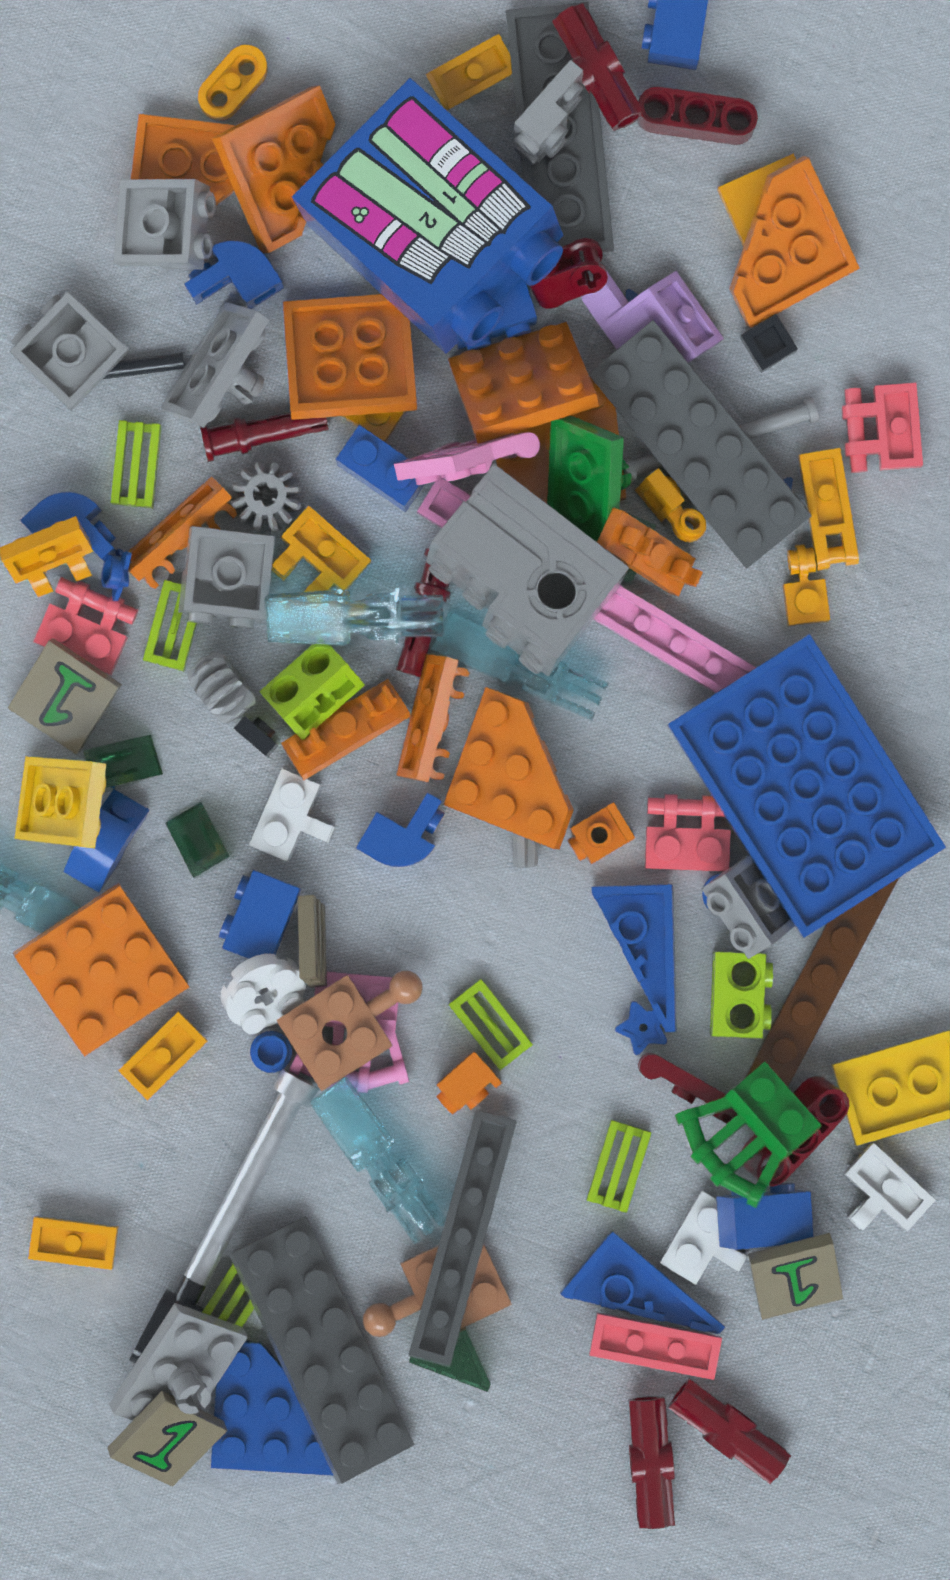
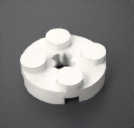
M261 954L242 962L231 972L233 980L229 983L227 989L223 985L221 1002L231 1021L241 1026L244 1032L255 1034L263 1028L273 1026L278 1023L277 1019L304 1003L303 995L306 984L299 978V968L292 959L286 957V961L284 959H277L275 954ZM267 987L269 991L260 995L259 991Z

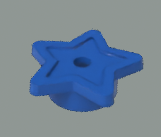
M119 548L116 550V555L107 556L101 572L102 586L112 589L113 601H118L122 589L129 586L128 569L132 554L128 551L123 552Z
M636 1001L630 1003L629 1018L615 1027L616 1033L630 1038L635 1055H640L649 1044L665 1045L668 1042L660 1027L661 1022L658 1020L653 1010H645ZM641 1024L647 1025L645 1032L640 1031L639 1026Z

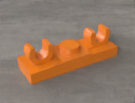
M211 476L128 551L132 554L129 572L138 581L144 579L150 587L156 589L159 585L152 577L153 570L156 567L163 566L169 573L173 574L175 572L173 564L166 557L188 546L190 527H202L201 525L205 523L211 529L221 530L214 521L217 512L224 510L233 519L237 516L235 508L228 502L232 498L230 494Z
M612 508L597 541L598 544L630 569L670 594L679 596L684 584L692 587L697 586L703 572L692 568L696 558L625 511Z
M426 655L396 776L429 782V779H444L445 774L436 772L433 769V763L436 757L449 758L450 755L447 750L437 748L438 742H441L442 734L448 726L449 698H464L465 693L456 691L453 688V681L456 676L469 677L470 674L467 669L457 667L459 660L446 656Z
M386 679L355 699L343 704L321 725L309 730L310 734L305 739L301 740L295 734L281 742V745L304 781L411 717L389 679Z

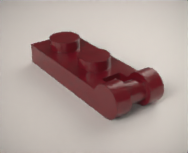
M646 1053L639 1059L638 1069L645 1078L652 1080L662 1077L674 1084L671 1092L691 1104L694 1103L696 1097L709 1103L726 1095L656 1054ZM730 1108L712 1116L728 1124L737 1116V1113Z

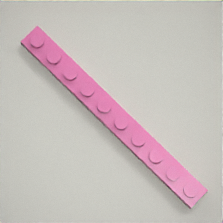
M440 479L433 484L419 507L417 514L443 528L463 501L466 502L471 495L445 479ZM619 586L594 618L596 622L714 693L721 691L756 668L622 586Z

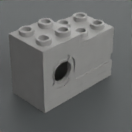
M495 464L492 465L475 486L470 498L466 502L463 501L431 541L426 562L431 565L429 571L437 579L445 584H449L452 581L464 591L462 596L472 606L479 610H482L484 607L488 609L482 626L487 629L485 634L493 643L501 648H506L508 645L521 655L519 661L527 669L535 674L543 672L548 677L616 592L629 569L626 564Z

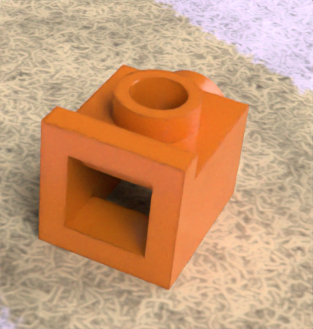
M613 802L571 827L570 831L573 837L567 841L579 861L587 858L589 863L593 864L635 839V836ZM597 827H601L607 832L606 841L600 844L595 843L591 838L592 830Z
M474 1050L437 1083V1087L441 1092L436 1097L453 1115L464 1105H467L472 1110L490 1094L485 1089L490 1082L497 1088L502 1084V1081Z

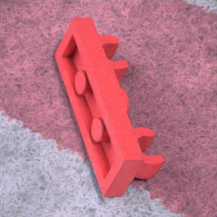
M597 1312L589 1356L714 1380L722 1337Z

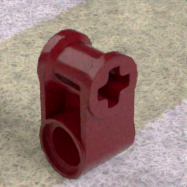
M582 238L562 247V256L553 270L540 282L530 286L539 306L545 309L556 308L565 302L586 294L595 293L606 285L608 279L607 271L600 263L603 253L601 245L597 241L590 238ZM580 251H583L584 260H585L584 262H583V260L580 258V254H579ZM588 271L593 274V281H590Z

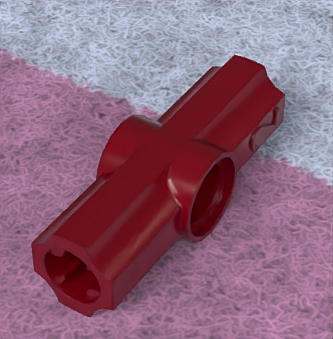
M583 3L565 9L552 22L571 54L572 61L583 70L582 83L588 93H592L599 105L598 107L613 131L626 128L636 122L644 114V111L623 75L625 71L608 40H603L596 23Z
M690 1378L679 1388L668 1405V1408L675 1415L701 1432L703 1439L731 1460L733 1458L737 1459L770 1485L778 1478L792 1456L776 1441L758 1430L756 1423L729 1403L725 1405Z
M644 1396L628 1399L632 1445H629L632 1483H635L636 1509L639 1528L660 1529L675 1526L671 1481L675 1479L672 1443L671 1441L668 1442L664 1396Z

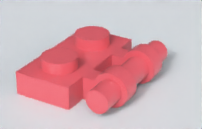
M916 383L874 386L873 403H862L861 388L844 390L846 405L842 406V418L847 420L849 440L848 443H845V455L850 457L851 473L867 472V455L874 454L879 456L880 471L921 468L923 466ZM875 417L877 440L865 441L864 418Z
M61 577L55 592L69 598L67 607L64 610L49 604L33 642L45 647L47 642L54 638L104 673L112 676L128 639L127 636L113 631L118 619L132 625L137 617L138 609L124 604L125 599L123 598L113 601L112 596L110 598L91 590L90 584L81 580L75 583ZM83 605L104 613L100 625L79 616Z
M665 794L664 798L648 797L647 814L663 815V827H646L645 869L720 872L729 869L731 830L714 829V818L725 816L712 796L702 795V800L678 799L677 794ZM677 815L701 816L700 829L676 828Z

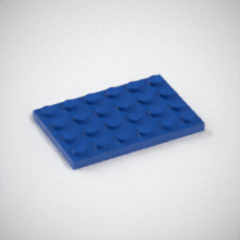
M810 634L667 724L802 938L810 935L946 848Z

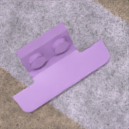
M677 271L650 286L630 302H628L608 272L607 283L601 290L582 296L583 303L616 349H619L652 320L656 322L688 363L724 339Z

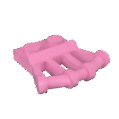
M530 432L512 433L477 444L476 439L463 444L453 442L433 451L394 464L398 480L415 478L417 485L435 482L440 479L453 481L470 475L487 473L492 461L501 457L504 459L517 456L531 458L538 453L540 442L538 437Z
M327 971V986L315 987V995L346 975H349L367 1003L389 989L392 977ZM398 1002L375 1017L393 1044L389 1048L393 1065L370 1072V1060L359 1067V1071L351 1072L328 1087V1090L339 1091V1087L357 1088L359 1093H368L370 1089L398 1081L399 1085L410 1082L396 1035ZM335 1020L326 1023L325 1026L334 1027L332 1045L343 1043L345 1025ZM297 1054L289 1071L296 1075H299L301 1072L313 1078Z

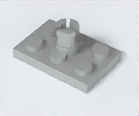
M225 302L161 408L174 417L204 428L207 422L212 421L219 413L222 406L221 399L226 391L235 396L244 405L251 403L253 398L250 394L255 397L258 396L264 384V377L257 372L251 371L243 363L249 353L262 343L266 333L265 327L270 320L256 310Z
M174 1303L109 1403L113 1414L134 1420L161 1391L175 1397L180 1411L186 1414L198 1413V1408H205L209 1404L210 1394L248 1338L245 1330L238 1325Z

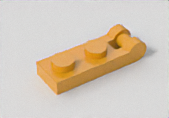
M835 448L799 454L798 462L806 509L812 515L808 521L815 554L816 570L830 569V564L842 562L845 563V566L859 564L841 449ZM840 534L842 546L828 548L826 536Z

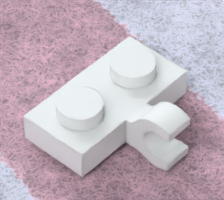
M281 769L249 846L289 862L301 832L329 843L335 827L309 817L321 785L308 779L303 781L301 776Z
M870 1143L843 1173L868 1196L847 1217L858 1229L864 1230L876 1215L883 1210L900 1227L908 1231L935 1202V1199L874 1143Z
M703 1190L700 1192L660 1260V1264L695 1285L713 1256L738 1272L747 1259V1255L738 1250L719 1246L717 1200Z

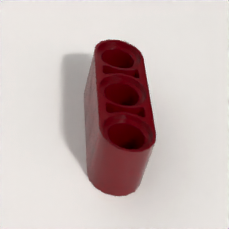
M651 87L640 95L638 101L644 111V114L637 120L639 126L645 131L655 134L741 145L752 137L758 121L755 106L741 98L665 87ZM650 102H659L665 106L667 113L661 118H652L646 114L644 107ZM691 108H700L706 113L708 119L702 124H693L687 119L685 113ZM732 114H741L747 119L749 126L743 130L732 129L727 123V118Z
M821 1076L808 1078L793 1093L822 1127L780 1163L769 1186L774 1187L786 1181L848 1113L850 1105L846 1093ZM828 1095L826 1101L819 1106L822 1098ZM755 1134L746 1142L742 1150L757 1138ZM764 1147L743 1166L744 1169L759 1179L765 1166L761 1167L762 1163L772 1153Z

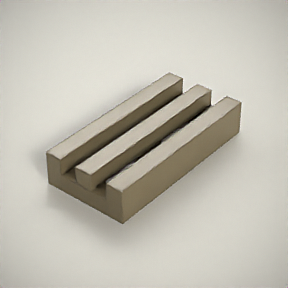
M315 895L298 896L299 978L311 988L327 986L325 905L319 899H316Z

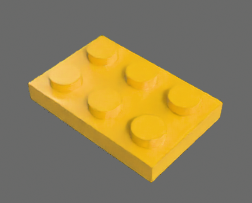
M25 756L14 839L95 849L96 838L101 828L99 816L102 795L106 789V764L92 761Z
M950 1030L831 1064L838 1088L845 1092L849 1098L850 1106L846 1116L856 1146L950 1119Z

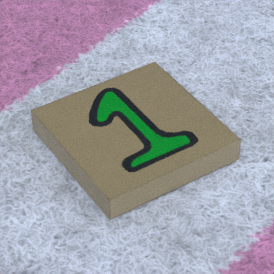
M52 638L42 650L8 709L77 755L81 752L122 684Z
M830 1233L748 1254L762 1320L843 1299L834 1243Z
M161 1391L107 1449L110 1458L173 1487L227 1432V1428L223 1420L199 1408V1412L194 1414H186L180 1411L175 1397Z

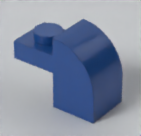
M225 241L213 245L212 253L218 262L213 266L207 262L204 263L203 269H194L188 275L190 280L184 283L196 305L232 283L249 309L254 308L284 289L282 280L267 257L253 245L242 241Z
M61 492L50 495L40 501L20 519L33 534L59 521H65L76 516L90 539L93 551L103 561L108 555L116 554L115 548L111 545L116 537L100 520L94 525L90 522L102 510L95 502L84 495L73 492Z
M113 789L100 808L101 828L96 838L95 849L74 846L63 872L100 893L118 867L127 845L145 821L149 809Z
M427 793L406 829L376 812L356 849L376 861L391 867H408L421 862L435 848V845L424 840L422 836L425 831L433 835L445 814L439 810L442 801Z

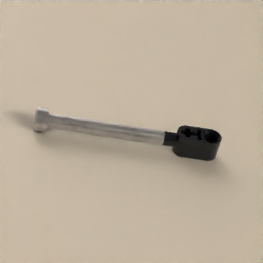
M281 1070L273 1086V1089L279 1092L274 1104L174 1293L168 1289L164 1292L129 1361L137 1362L174 1303L203 1312L204 1308L198 1306L197 1303L301 1104L310 1107L319 1087L288 1070Z

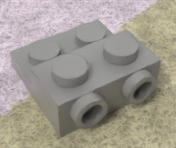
M572 60L563 67L514 123V142L517 144L514 149L530 165H534L536 161L539 163L545 155L550 158L554 157L567 141L564 137L568 132V129H566L567 118L581 101L582 96L580 93L583 90V70Z
M196 179L120 180L113 263L120 266H159L164 269H203L204 259L210 258L213 249L211 236L206 233L207 217H212L216 209L214 194L209 192L210 186Z
M67 291L62 298L57 294L44 305L40 311L44 316L33 327L28 324L15 335L11 341L15 346L10 350V353L72 411L128 354L129 350Z
M195 526L190 527L186 566L182 572L178 612L187 613L189 622L213 624V617L229 618L230 627L254 629V622L266 620L275 536Z
M749 854L701 888L707 897L709 910L713 914L720 916L731 933V943L736 949L743 951L748 959L772 946L795 927Z

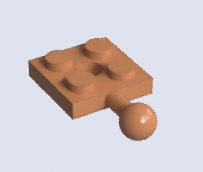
M401 971L392 977L388 990H385L366 1003L349 975H346L276 1021L322 1092L393 1046L375 1017L397 1002L411 1004L417 1001L422 994L423 984L420 977L414 972ZM330 1021H339L347 1029V1037L339 1045H331L323 1037V1028Z
M439 1245L400 1263L414 1295L391 1306L384 1303H376L369 1306L363 1315V1325L369 1334L376 1337L386 1336L393 1331L397 1320L421 1310ZM485 1245L482 1248L461 1329L512 1305Z

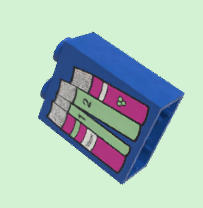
M411 78L292 196L307 225L445 354L461 339L469 346H473L486 338L499 323L503 315L504 309L498 301L520 279L529 286L540 282L553 270L563 253L562 246L557 242L564 235L553 206Z

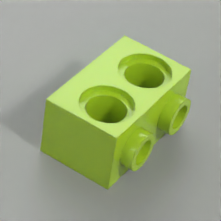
M321 636L259 692L299 738L303 740L310 734L309 730L321 725L363 688L365 684Z
M713 952L710 1036L763 1038V1029L770 1030L772 1008L770 1004H764L765 987L772 988L773 963L766 962V954H756L748 959L744 953ZM744 961L752 966L754 977L748 985L738 986L734 983L731 972L737 963ZM738 1004H746L752 1011V1020L744 1028H736L730 1021V1012Z

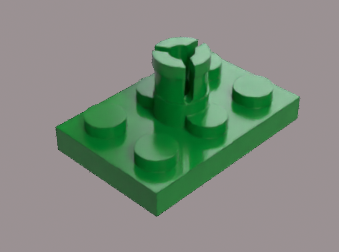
M570 415L551 421L547 505L597 542L612 508L620 509L621 490L628 488L631 484V473L622 475V470L629 468V465L623 460L624 437Z

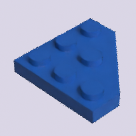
M245 1341L216 1385L214 1416L224 1421L227 1432L212 1446L211 1468L334 1476L282 1366L262 1342Z

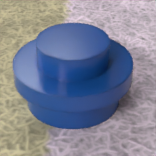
M263 1032L252 1042L250 1048L251 1059L254 1065L261 1071L267 1073L279 1072L289 1064L292 1058L291 1043L280 1032Z

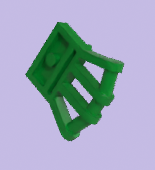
M763 1062L734 1089L732 1088L725 1097L675 1114L678 1126L683 1125L692 1151L690 1157L697 1165L702 1163L712 1174L710 1180L716 1187L721 1185L748 1199L746 1204L757 1208L780 1163L822 1127L766 1062ZM732 1108L737 1113V1116L706 1141L699 1120ZM746 1124L757 1138L725 1164L715 1151ZM764 1147L772 1153L756 1184L735 1174Z

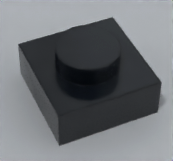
M777 314L740 336L742 343L761 373L798 350Z
M244 716L234 727L239 734L267 758L279 746L272 740L277 732L259 717L251 722Z

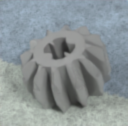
M259 461L255 463L258 475L252 477L246 469L240 472L247 485L233 483L232 490L237 494L244 495V497L231 501V504L235 509L247 507L239 516V520L243 524L256 516L253 523L255 531L260 532L263 528L264 520H268L271 531L277 532L278 524L276 518L279 516L288 525L293 522L290 514L285 511L286 508L292 510L301 509L300 502L288 497L298 495L302 490L300 485L286 486L294 477L291 470L284 472L278 478L280 471L278 462L271 464L268 474L265 473L264 466ZM269 487L271 493H278L277 499L272 498L273 504L265 507L261 500L256 501V495L262 496L260 489Z
M213 651L208 656H203L195 662V666L187 672L190 685L196 694L221 722L230 724L235 719H240L256 703L253 690L224 654Z

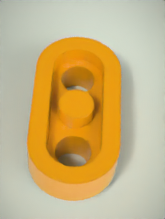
M252 45L235 47L202 83L198 91V101L201 110L207 117L217 121L231 118L264 82L268 66L262 51ZM245 63H250L255 69L252 74L243 75L239 72L240 67ZM217 94H223L227 97V102L223 106H215L212 100Z

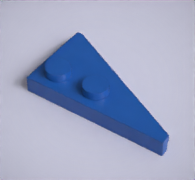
M673 885L591 887L594 899L601 908L614 937L620 944L624 956L638 982H640L665 1032H677Z
M613 1231L606 1236L560 1291V1294L568 1299H576L613 1310L617 1309L662 1322L666 1321L698 1331L720 1334L725 1328L720 1321Z

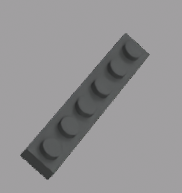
M480 1110L475 1111L410 1347V1357L446 1367L451 1366L517 1120Z

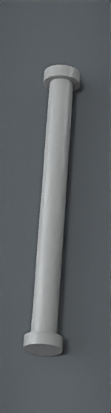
M810 397L804 399L802 405L739 426L751 439L807 420L810 423L819 421V415L815 402ZM653 453L631 460L630 456L623 458L629 465V468L624 469L625 474L631 473V482L636 481L638 475L663 468Z

